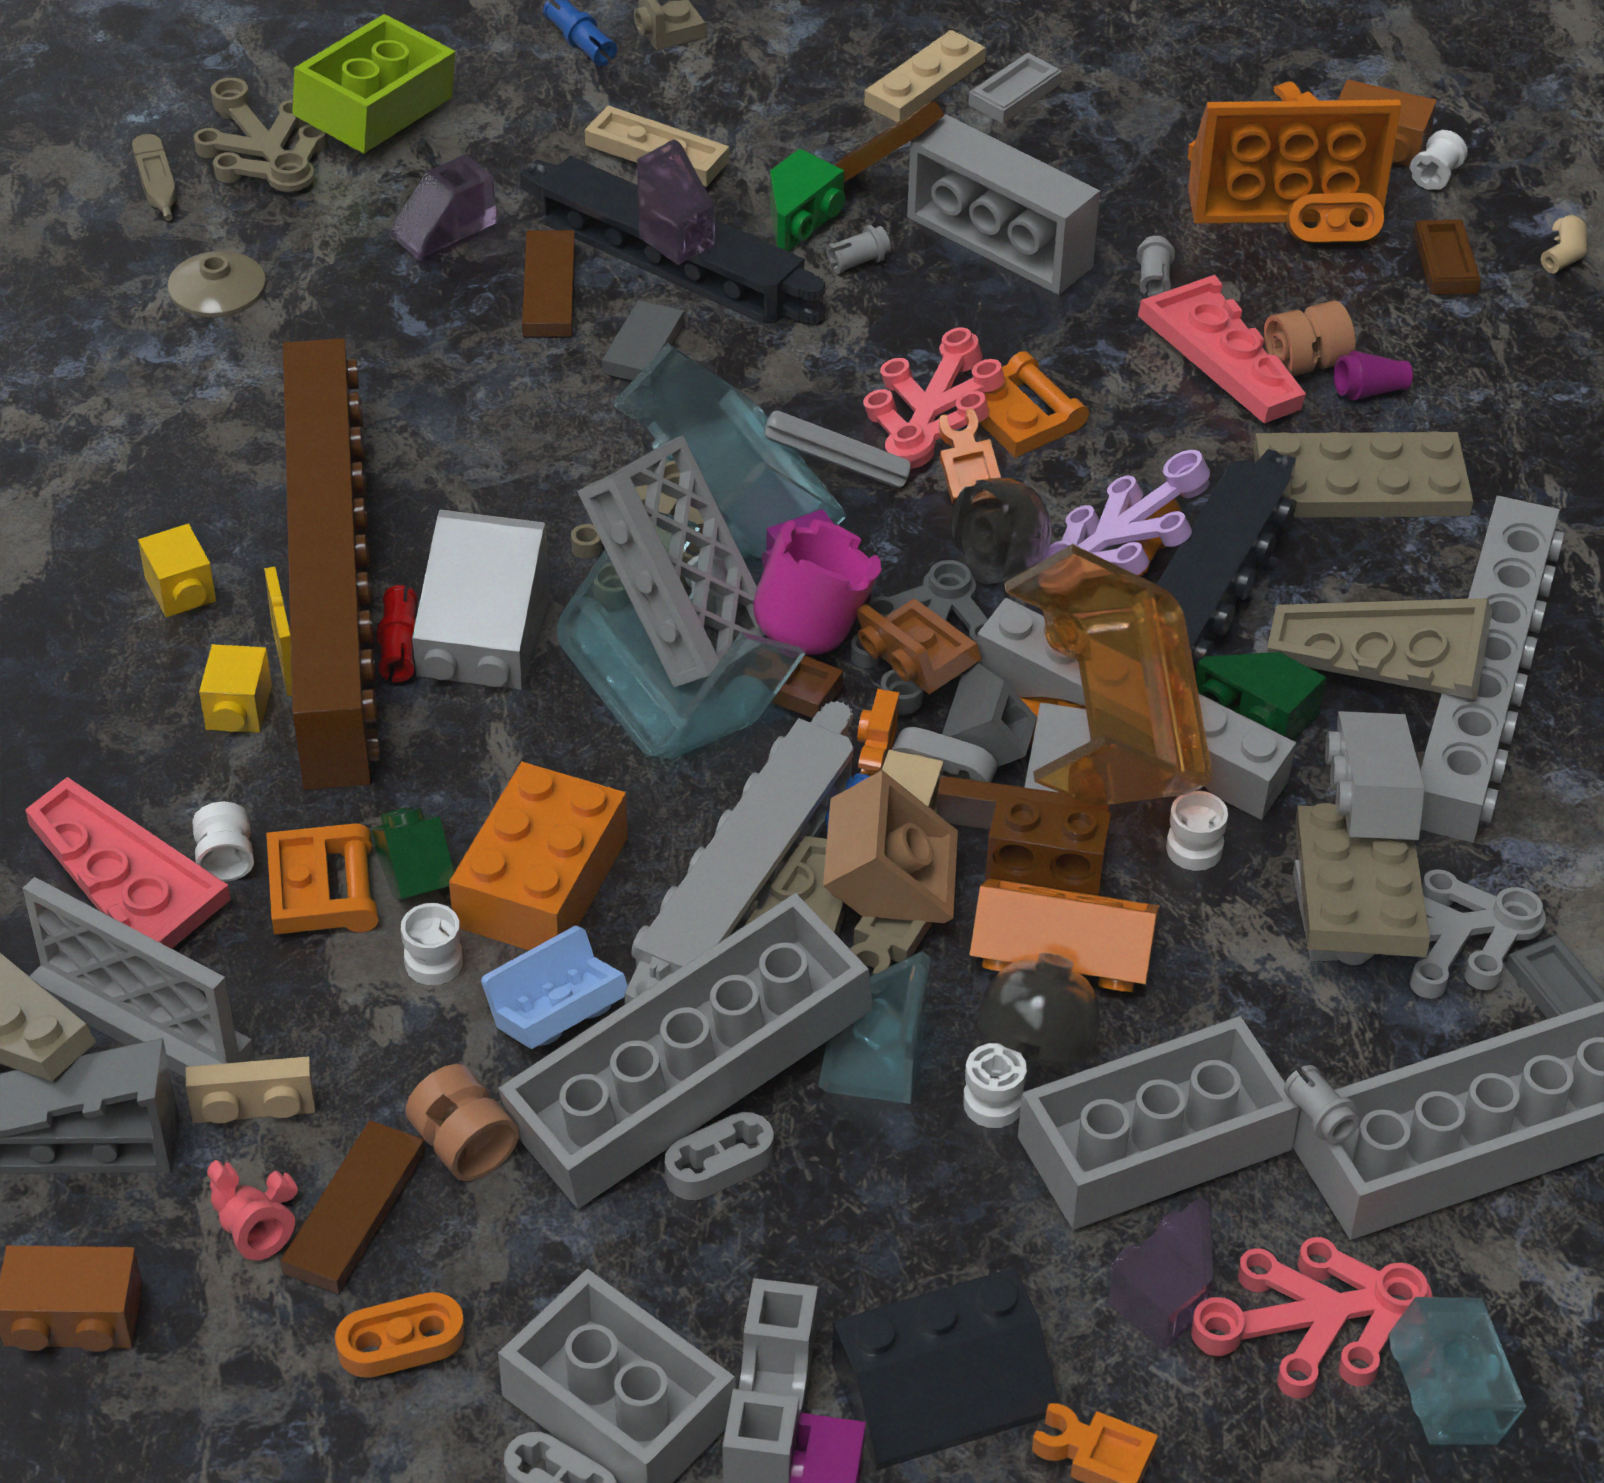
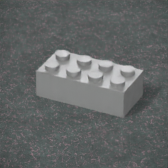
M947 114L910 141L908 218L1058 295L1093 268L1100 190Z
M1238 1016L1023 1092L1018 1139L1072 1230L1291 1151L1300 1107L1284 1092V1080L1242 1017Z

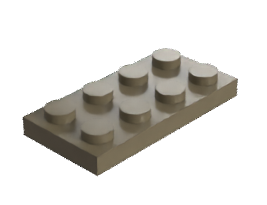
M1281 432L1255 434L1253 449L1256 462L1267 449L1277 451L1281 455H1289L1296 458L1295 474L1292 480L1290 498L1296 500L1293 518L1470 516L1473 498L1458 432Z
M1322 803L1315 806L1297 805L1295 829L1307 950L1427 957L1430 935L1415 840L1349 837L1345 815L1336 814V805L1330 803Z

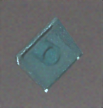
M922 951L870 977L873 1010L827 1040L818 1083L820 1088L829 1093L911 1104L928 1011L931 957Z

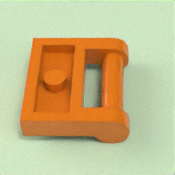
M1022 351L1015 354L1008 364L1002 367L1005 383L994 391L983 392L988 404L989 415L978 423L1016 458L1080 429L1088 420L1089 409L1078 399H1070L1039 370L1038 361L1028 352ZM1026 384L1056 413L1048 416L1018 386Z
M345 824L267 833L271 916L274 934L346 927L350 931L363 933L377 926L379 920L378 906L371 899L367 855L372 850V838L369 828L361 824ZM340 853L345 860L348 898L330 900L327 854Z

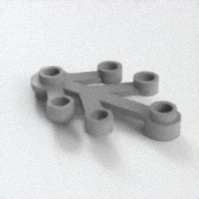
M1437 869L1427 872L1423 879L1422 890L1430 935L1429 942H1437L1427 958L1418 961L1414 965L1410 980L1411 989L1417 995L1429 999L1438 998L1443 995L1449 977L1448 970L1470 935L1490 932L1492 933L1483 950L1475 951L1469 956L1464 977L1474 988L1480 990L1495 988L1500 981L1503 960L1516 940L1533 939L1542 932L1546 917L1540 898L1533 892L1520 887L1506 888L1500 891L1497 896H1494L1457 880L1448 871ZM1455 901L1474 911L1462 913L1448 906ZM1334 951L1340 961L1349 965L1363 964L1374 956V954Z

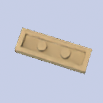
M950 30L865 90L864 105L895 122H899L985 63L986 47L966 38L962 34Z
M609 105L585 129V145L706 187L729 162V146Z

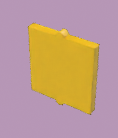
M269 567L264 568L271 623L288 697L292 696L290 630L276 568Z

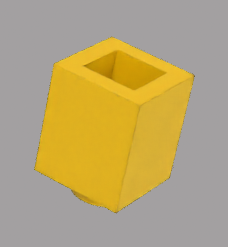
M189 523L138 539L145 579L166 618L216 602L210 562Z
M211 645L199 691L206 730L261 732L272 687L266 647Z

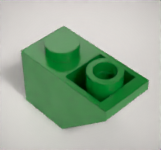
M800 148L770 170V212L776 246L789 251L799 242L806 240L813 231L827 220L837 216L845 203L844 170Z

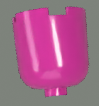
M813 519L809 528L797 527L795 521L789 520L780 529L753 600V612L756 623L779 650L791 655L795 652L804 655H822L837 649L850 633L858 617L857 609L865 604L881 573L880 559L877 555L868 558L858 549L861 539L857 535L838 525L819 519Z

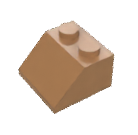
M881 770L830 799L823 887L861 916L945 923L953 919L958 830Z

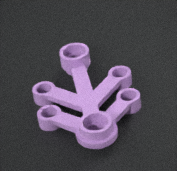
M1186 450L1170 458L1163 468L1167 482L1143 499V492L1135 477L1128 475L1116 479L1107 489L1109 498L1100 519L1094 508L1089 505L1080 506L1072 510L1066 517L1067 528L1062 540L1048 545L1037 556V577L1041 584L1048 588L1063 589L1077 583L1083 573L1116 567L1123 577H1133L1143 572L1149 565V558L1142 545L1133 541L1160 537L1163 544L1168 547L1177 546L1185 542L1191 536L1192 528L1182 512L1175 511L1163 517L1145 519L1178 495L1191 498L1207 489L1209 486L1210 470L1202 454L1197 450ZM1126 543L1118 549L1101 551L1110 545Z

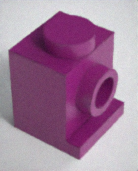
M800 1413L797 1450L794 1451L789 1483H860L864 1461L866 1422Z

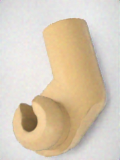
M1567 215L1555 221L1552 231L1559 230V235L1554 237L1559 244L1543 252L1541 255V263L1549 273H1556L1586 255L1587 226L1579 217Z

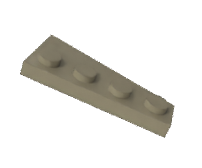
M0 953V1064L53 1081L94 1045L96 1041L84 1021Z

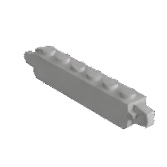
M830 701L829 704L825 703V706L821 707V711L817 712L811 722L798 718L786 737L779 736L776 739L766 765L760 773L754 772L750 775L743 789L741 800L733 811L728 809L723 813L718 822L715 836L706 848L700 847L695 852L688 868V874L678 887L672 886L667 891L661 904L660 913L651 926H643L636 935L631 951L632 957L636 959V970L624 993L625 1004L743 928L755 908L761 910L771 895L772 883L803 837L817 838L826 825L825 817L830 808V799L845 790L846 783L849 777H851L854 748L852 746L851 732H848V727H851V723H853V713L849 705L838 701Z

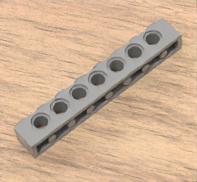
M1498 495L1496 497L1468 599L1488 598L1492 609L1477 700L1441 694L1420 769L1425 787L1420 830L1474 843L1479 821L1491 823L1499 790L1488 788L1490 781L1500 784L1502 781L1509 751L1498 749L1499 744L1511 745L1518 713L1509 711V705L1520 707L1528 675L1518 673L1519 668L1528 670L1531 668L1538 638L1529 637L1528 632H1540L1547 602L1539 601L1537 597H1549L1556 567L1546 565L1547 561L1558 562L1565 532L1555 530L1559 509Z

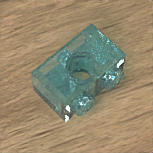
M1415 1297L1388 1336L1393 1357L1400 1365L1411 1394L1413 1410L1420 1418L1429 1444H1498L1525 1410L1526 1405L1483 1299Z

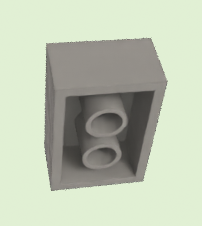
M586 1269L498 1352L502 1396L564 1444L605 1467L614 1475L617 1483H673L726 1429L732 1392L735 1389V1376L589 1269Z

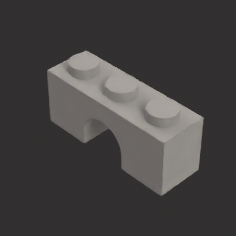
M753 1278L743 1332L744 1344L739 1389H733L723 1441V1483L790 1482L794 1451L797 1450L798 1420L800 1413H803L817 1332L818 1286Z

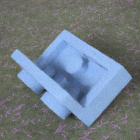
M579 926L569 928L485 974L481 979L496 1027L530 1049L556 1041L563 1031L586 1018H594L604 1014L610 1009L611 1004L625 997L624 993L628 987L624 973L594 957L587 933Z

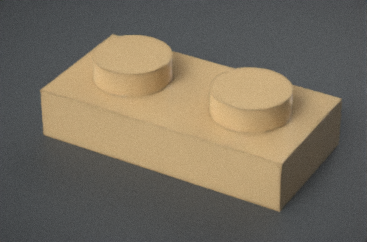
M309 1057L186 1067V1090L193 1123H227L238 1119L262 1117L287 1118L297 1114L315 1113V1091Z

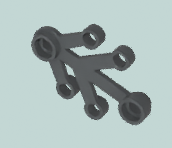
M944 560L934 564L924 577L922 586L890 597H875L867 604L876 612L889 615L915 598L923 605L928 606L930 610L945 621L948 620L951 610H953L969 629V638L976 643L977 633L988 621L973 601L976 592V582L969 568L965 564L954 560ZM858 634L851 639L850 658L856 666L872 668L882 661L881 657L874 659L866 651L862 650L864 647L859 640ZM894 669L883 675L881 689L900 692L898 718H906L915 714L924 702V690L911 680L908 682L903 681ZM962 673L953 679V684L956 688H958Z

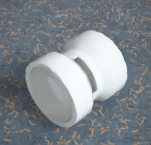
M1190 791L1180 795L1173 802L1170 814L1171 828L1167 837L1166 850L1169 858L1176 865L1193 871L1206 870L1215 866L1221 859L1224 846L1223 834L1227 826L1228 810L1219 797L1204 791Z
M224 801L208 804L197 811L192 820L194 839L197 843L195 849L196 864L223 882L235 881L244 877L251 871L254 864L252 843L249 841L251 829L248 812L238 804Z
M425 903L408 911L401 921V937L405 947L404 962L408 975L416 982L425 985H440L451 981L459 974L463 967L460 921L456 913L448 906L438 903Z
M988 1043L977 1047L970 1053L965 1069L966 1086L964 1088L963 1103L968 1117L978 1125L988 1128H1002L1012 1124L1020 1117L1021 1097L1024 1092L1023 1087L1026 1083L1027 1073L1026 1061L1020 1052L1005 1044Z

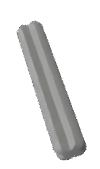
M773 411L766 422L764 437L770 441L895 488H902L908 479L910 462L907 459L780 411Z

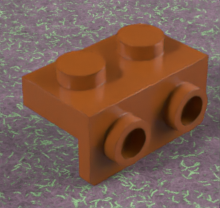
M915 598L886 617H883L867 604H863L857 609V616L862 628L858 632V637L866 652L874 659L881 657L892 666L896 674L903 681L908 682L911 680L929 694L982 660L976 642Z

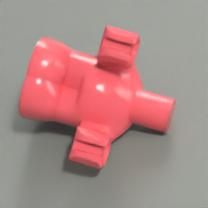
M218 1160L212 1162L207 1170L208 1177L211 1180V1203L218 1212L219 1222L223 1230L232 1234L234 1245L245 1259L260 1261L280 1251L290 1239L295 1227L293 1213L281 1204L282 1202L290 1201L297 1194L298 1188L292 1177L288 1173H284V1176H282L280 1172L273 1171L266 1181L268 1189L263 1193L261 1190L250 1185H239V1176L229 1162H225V1165Z

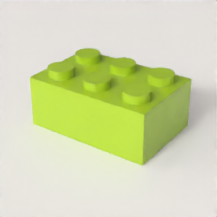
M383 14L294 68L292 115L346 143L351 148L366 153L452 98L456 51Z

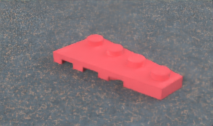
M1216 275L1141 300L1138 317L1263 423L1302 410L1306 393L1277 355L1266 353L1262 347L1264 338L1256 328L1248 329L1240 319L1242 309L1234 299L1226 300L1221 294L1223 284Z
M68 777L25 809L29 826L100 912L171 949L231 900L228 884Z

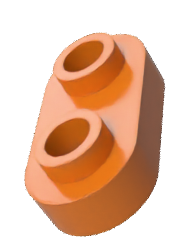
M1367 193L1304 195L1291 204L1286 215V224L1289 232L1295 239L1304 243L1362 242L1374 237L1380 231L1384 222L1382 205L1375 197ZM1352 210H1359L1363 213L1365 220L1361 227H1355L1351 224L1349 216ZM1305 211H1312L1316 214L1317 224L1314 228H1308L1303 224L1302 215Z
M429 1292L352 1312L340 1322L335 1333L338 1360L347 1372L358 1377L369 1378L447 1358L458 1350L464 1340L465 1329L462 1309L450 1296ZM430 1330L441 1331L440 1334L434 1336H423ZM368 1346L379 1348L372 1352H361L363 1348Z

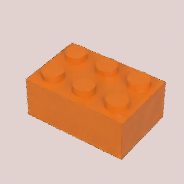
M521 761L449 881L451 908L460 921V929L531 950L569 928L579 926L628 839L626 792Z

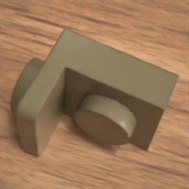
M638 0V8L634 10L635 25L641 35H646L656 50L706 37V23L689 0L670 1L662 6L656 0Z

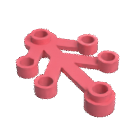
M954 328L943 335L940 345L942 360L926 391L913 379L909 362L906 359L894 358L881 366L880 372L885 387L889 390H895L914 411L910 422L907 423L897 413L893 395L889 390H875L869 393L863 400L869 420L878 422L889 434L885 441L886 452L907 459L910 462V469L920 467L932 459L936 440L941 438L938 431L939 419L934 421L937 415L956 406L957 411L946 415L949 426L955 431L967 425L965 421L966 409L972 408L978 417V422H981L989 415L988 404L983 392L994 391L1005 383L1001 363L995 359L982 361L983 355L978 338L967 328ZM972 369L973 378L951 388L958 373Z
M1312 1237L1304 1241L1300 1248L1298 1268L1301 1273L1277 1262V1259L1271 1252L1261 1248L1246 1251L1240 1259L1238 1279L1244 1288L1252 1292H1265L1273 1288L1295 1299L1296 1302L1243 1312L1238 1305L1229 1299L1222 1297L1208 1298L1202 1301L1194 1311L1191 1335L1195 1344L1204 1353L1219 1357L1237 1349L1243 1339L1310 1327L1295 1353L1287 1355L1281 1361L1277 1377L1278 1386L1285 1395L1300 1399L1308 1397L1315 1390L1319 1373L1318 1366L1347 1319L1368 1315L1372 1316L1358 1342H1351L1343 1348L1338 1370L1342 1379L1350 1385L1362 1387L1371 1384L1377 1376L1380 1364L1379 1355L1397 1325H1410L1423 1319L1429 1311L1432 1292L1424 1274L1410 1264L1392 1263L1378 1271L1338 1251L1336 1246L1328 1239ZM1320 1255L1327 1260V1262H1313L1311 1259H1309V1256ZM1259 1266L1264 1268L1267 1273L1255 1274L1248 1268ZM1333 1275L1358 1290L1339 1293L1317 1281L1326 1280ZM1391 1295H1400L1407 1300L1396 1299ZM1216 1329L1224 1332L1226 1335H1215L1208 1331ZM1360 1359L1365 1361L1369 1367L1360 1369L1354 1367L1349 1361ZM1299 1371L1304 1373L1308 1379L1295 1380L1288 1373Z

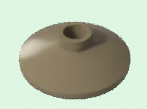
M212 251L193 256L179 264L173 270L168 280L169 296L173 303L181 310L201 317H224L244 311L261 298L266 287V279L262 267L252 258L230 251Z

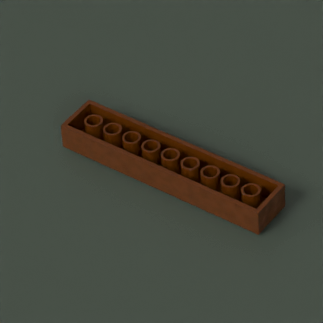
M345 338L283 342L292 713L303 790L370 785V762L380 761L378 728H368V723H376L378 721L376 688H366V683L376 681L374 649H364L365 643H374L372 610L362 609V606L372 605L370 573L361 572V569L371 568L368 536L365 534L359 535V532H369L367 503L364 501V498H357L367 496L365 466L362 465V462H365L363 431L360 429L364 428L362 400L358 392L351 393V390L359 389L357 358L347 359Z

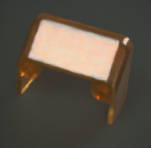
M1074 544L1069 545L1004 583L1006 593L1043 610L1045 620L1044 634L1049 645L1055 651L1078 661L1091 738L1090 742L1033 771L1034 782L1092 806L1187 795L1209 784L1212 778V768L1185 618L1180 605L1169 591Z

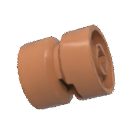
M1335 300L1309 306L1305 309L1304 313L1296 309L1271 315L1267 318L1264 325L1266 353L1277 355L1293 377L1309 373L1314 370L1315 366L1320 369L1334 367L1340 356L1348 355L1351 351L1355 350V332L1351 318L1346 308Z
M452 1064L429 1074L411 1093L405 1107L406 1118L424 1140L431 1146H434V1152L458 1180L471 1181L482 1178L494 1171L509 1157L519 1138V1127L494 1099L490 1098L488 1090L466 1065Z

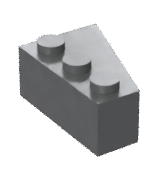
M155 1039L80 1056L53 1081L20 1070L1 1073L0 1173L171 1172L178 1108L164 1039Z

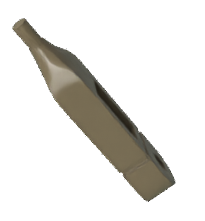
M153 134L140 135L132 141V148L147 202L151 207L161 210L166 221H171L173 219L171 207L176 203L177 197L174 180L161 139Z

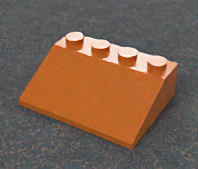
M1400 100L1207 102L1192 151L1188 185L1194 224L1286 222V215L1291 204L1298 198L1308 194L1367 193L1380 202L1384 211L1401 111ZM1352 210L1349 216L1350 221L1365 220L1363 213L1359 210ZM1305 211L1302 215V222H1317V216L1312 211Z

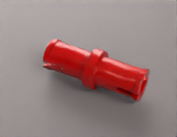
M404 585L392 586L384 592L383 619L378 623L376 635L378 643L381 645L379 672L387 680L390 675V665H392V682L406 681L414 672L412 637L416 623L415 616L418 598L415 591L409 588L407 591V601L405 602Z

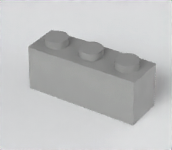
M1338 711L1337 730L1328 731L1326 735L1325 762L1326 765H1331L1330 785L1331 789H1336V814L1345 815L1349 837L1419 840L1425 787L1406 715Z

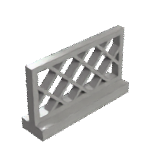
M683 435L670 440L609 476L577 491L673 687L710 676L723 667L722 663L765 636L756 623L753 612V600L757 586ZM672 455L681 473L679 485L663 478L666 457ZM630 477L648 485L645 505H643ZM661 492L677 499L674 520L658 512ZM690 506L698 509L704 521L703 533L687 527ZM656 526L672 533L669 554H667L658 536ZM685 540L700 547L697 568L682 561ZM714 555L722 558L728 570L726 582L711 575ZM680 575L695 582L692 603L682 585ZM709 589L724 596L721 617L706 610ZM737 603L746 607L755 625L752 629L747 630L735 624ZM704 624L719 630L716 652L705 632Z
M36 877L31 879L22 888L41 964L29 977L86 1024L126 1046L163 1038L169 1069L185 1078L186 1067L247 1062L254 1055L252 1039L234 1030L224 976ZM198 989H200V990H202V991L205 992L206 998L203 996V994H202Z

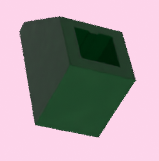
M1281 652L1203 657L1197 663L1194 692L1294 741L1319 716L1326 677Z
M413 806L381 814L382 825L371 827L369 830L373 847L393 897L404 899L449 886L454 869L440 816L423 814L422 808L413 809Z

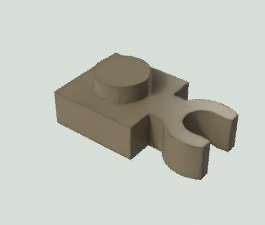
M866 916L861 918L854 929L853 944L855 945L850 950L864 965L875 968L872 977L873 988L878 990L887 983L890 959L903 965L908 963L931 927V922Z

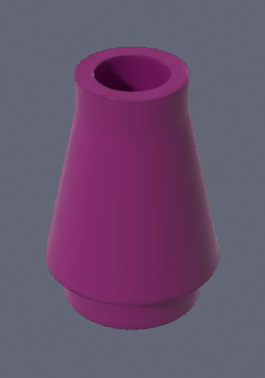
M1355 350L1351 351L1348 355L1340 356L1334 368V385L1337 393L1341 396H1348L1353 401L1397 390H1408L1413 378L1412 367L1409 361L1393 360Z

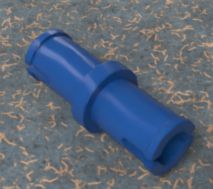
M547 0L543 7V14L563 32L564 40L572 47L580 48L597 66L609 64V61L600 53V50H603L611 59L615 58L618 48L617 44L597 28V22L590 14L580 12L569 0H553L561 7L560 10H557Z

